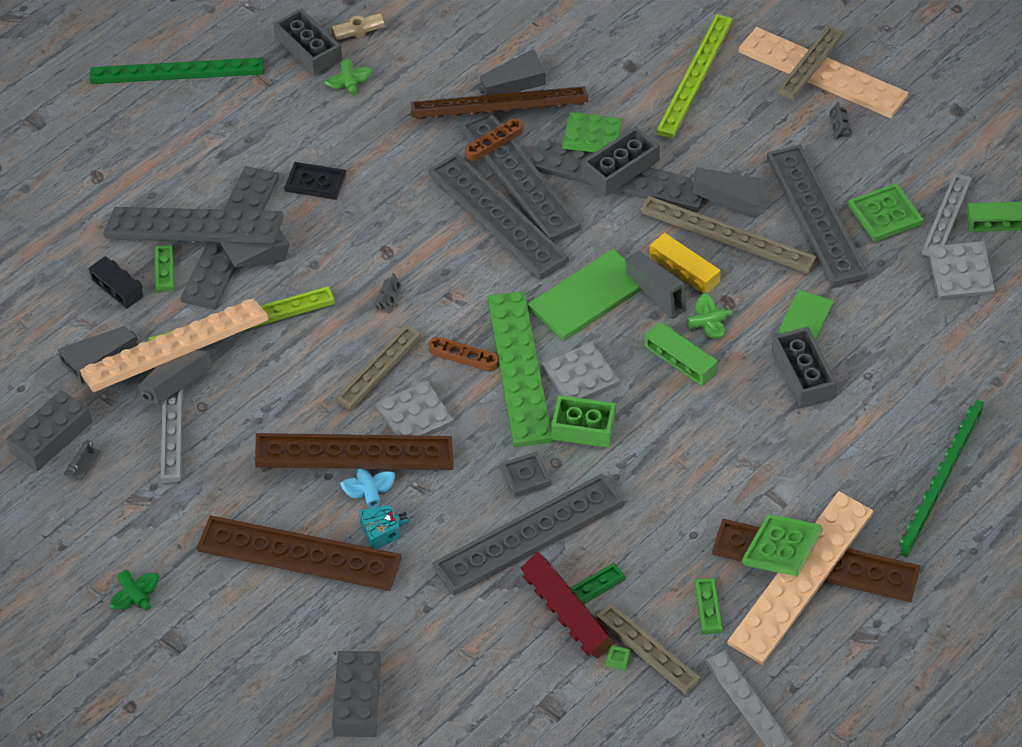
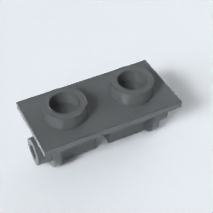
M837 101L829 112L835 139L839 135L849 137L852 132L850 124L847 123L849 121L847 110L844 107H840Z
M392 273L391 278L388 277L384 280L380 290L381 294H378L374 302L376 309L381 310L385 308L388 313L391 312L402 287L394 273Z
M87 440L82 443L81 448L68 465L64 475L78 480L83 479L100 450L93 448L92 441Z

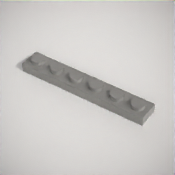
M954 173L923 247L922 255L929 256L928 249L931 246L946 245L972 178Z
M183 388L162 401L160 474L162 483L181 481Z
M723 651L707 659L706 665L766 747H793L789 738L726 652Z

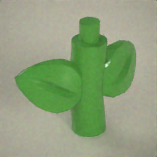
M349 59L343 60L341 62L342 74L329 77L325 80V84L336 89H342L346 86L347 91L351 95L357 94L358 84L363 83L369 77L372 68L361 67L353 71V62Z
M705 292L698 298L695 304L697 315L686 317L689 330L703 327L705 335L710 338L723 337L725 327L721 322L726 321V317L732 316L731 309L724 310L723 308L716 310L714 300Z

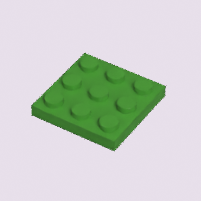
M570 112L562 149L597 152L620 136L623 118Z
M897 183L848 200L849 208L874 242L923 225L924 219Z
M767 514L742 562L745 566L798 577L823 528L820 524Z

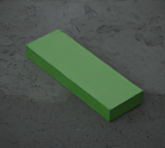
M173 245L155 246L156 292L175 291Z
M715 578L694 579L702 634L722 633L723 628Z

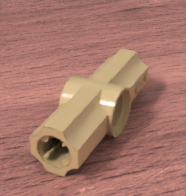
M381 13L365 18L357 15L350 18V22L332 26L331 32L335 40L351 36L359 39L363 38L366 32L384 28L385 26Z

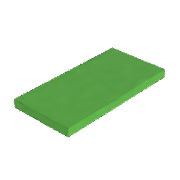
M611 249L529 302L528 309L559 338L565 341L642 289L626 273L625 259L614 249Z

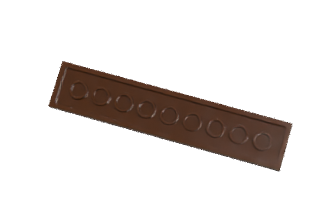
M585 86L413 101L410 102L412 118L420 120L425 119L426 116L441 118L448 114L460 116L461 113L475 115L482 111H486V113H495L496 110L510 112L515 108L529 110L537 106L539 108H548L549 105L564 107L571 103L583 105L584 102H588V94Z
M256 433L255 467L453 470L454 465L452 436Z
M212 515L209 516L197 545L198 552L386 591H391L402 559L399 553Z
M722 519L712 555L742 562L760 527ZM848 548L824 582L911 603L921 565Z

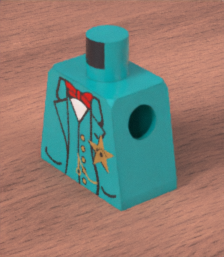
M389 505L359 510L361 526L370 547L374 549H379L401 537L399 526L409 523L406 512L395 515L392 507Z

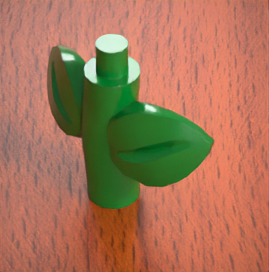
M129 570L120 572L117 579L123 590L117 592L112 597L109 605L110 608L123 610L130 608L135 603L139 608L148 611L151 605L149 603L150 598L147 595L151 594L156 588L159 574L146 573L135 582Z

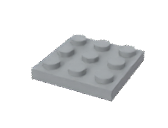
M984 241L929 247L928 253L938 299L994 294L995 289Z
M593 342L542 363V369L561 396L590 399L620 386V380Z
M428 381L376 403L377 410L394 435L430 436L454 425V419Z

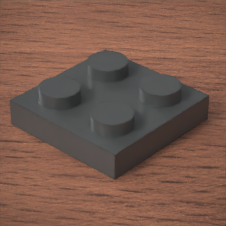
M537 451L500 463V468L514 497L551 486V479Z

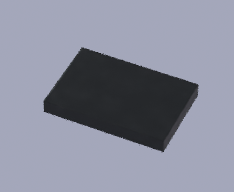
M294 162L284 187L285 192L337 200L346 177V170Z

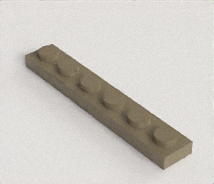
M828 25L780 85L778 94L794 100L842 39L844 31Z
M405 325L336 396V402L352 411L422 338L421 332Z
M610 603L596 615L598 622L685 695L700 683L698 675L613 604Z

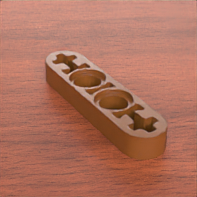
M517 118L511 119L469 143L465 147L466 158L476 161L521 135L524 131L522 120ZM503 133L506 136L498 137L497 135ZM484 142L492 143L489 146L483 145Z
M434 337L429 341V352L434 356L489 372L498 368V356L495 353L441 337ZM452 349H458L460 351L457 354L450 353ZM475 354L477 358L469 359L468 355Z

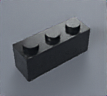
M105 256L88 268L91 280L124 308L128 309L144 297L141 282L133 279L128 271L122 270L114 260L111 261Z

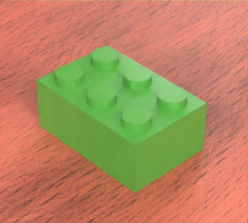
M558 395L551 424L552 440L609 448L616 419V403Z

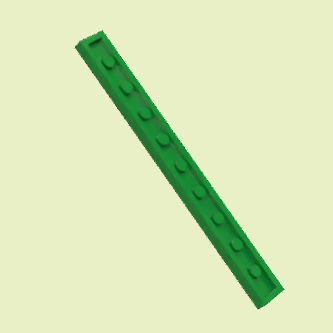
M263 57L90 67V84L263 75L264 62Z
M976 399L974 405L969 406L966 413L967 419L961 421L959 426L960 432L959 434L955 433L952 440V448H947L944 456L945 461L940 462L938 466L937 477H932L929 485L931 488L929 491H925L922 498V506H917L914 514L916 517L914 520H910L907 526V535L903 534L900 539V555L907 558L910 555L982 414L983 401Z

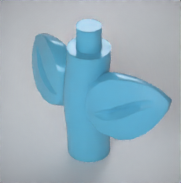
M358 469V479H345L341 482V487L352 498H362L365 496L368 508H375L381 503L378 493H385L390 490L394 483L395 473L391 471L382 472L372 477L368 469Z

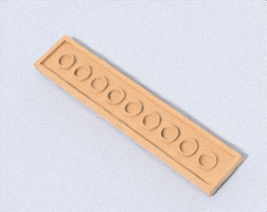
M758 27L753 30L739 47V53L787 74L792 72L809 50ZM828 57L808 81L810 84L888 118H892L909 95L907 91Z
M254 298L248 299L236 306L227 307L219 313L210 314L207 318L193 321L185 327L176 328L168 334L159 335L153 340L142 342L136 347L125 349L119 354L106 357L102 361L88 364L80 370L81 376L92 392H96L269 319L267 313Z
M838 491L815 522V524L822 526L823 531L798 577L777 573L729 638L728 645L763 665L871 518L873 510Z

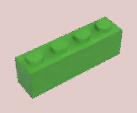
M1022 202L968 203L966 217L969 232L1022 231Z
M659 322L645 334V347L699 385L703 386L717 374L718 361L713 356L702 351L699 346L692 344L684 336H680L673 331L671 327Z

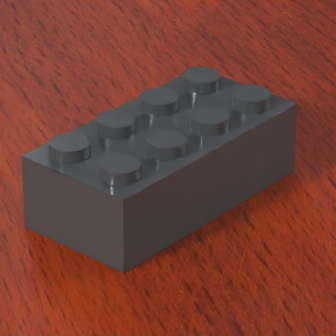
M302 8L273 23L275 38L314 76L342 61L341 45Z
M635 126L583 160L582 177L607 196L660 161V145Z
M809 327L772 337L771 351L799 407L836 398L838 383Z
M60 390L6 438L10 453L36 471H39L92 423L89 408Z
M338 651L332 716L334 736L376 737L381 676L380 651Z

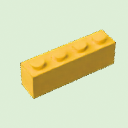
M666 233L650 244V258L665 267L667 271L677 275L682 281L693 286L695 290L708 293L720 283V269Z

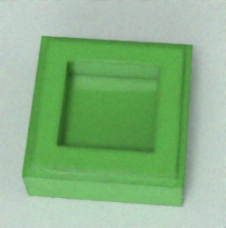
M612 645L607 656L606 666L626 670L631 649Z

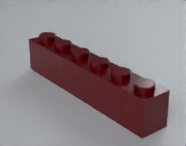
M537 552L520 568L525 574L522 576L529 585L533 584L536 587L534 592L541 599H546L547 603L545 605L553 614L556 612L559 615L557 620L565 628L569 627L571 630L569 632L570 636L576 642L580 641L583 644L581 649L587 656L593 655L598 659L616 643L543 555Z

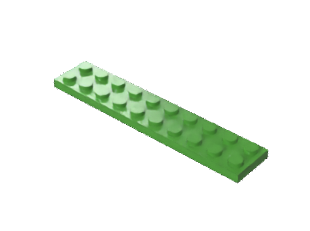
M525 292L488 295V306L513 446L522 447L552 443L551 428Z

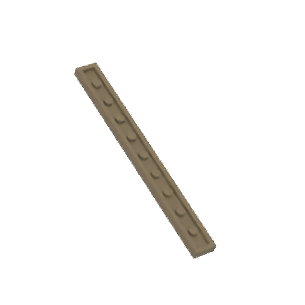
M648 196L641 207V213L808 274L816 262V256L651 196Z

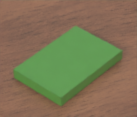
M798 289L779 328L778 334L809 327L813 337L817 340L833 307L834 300Z

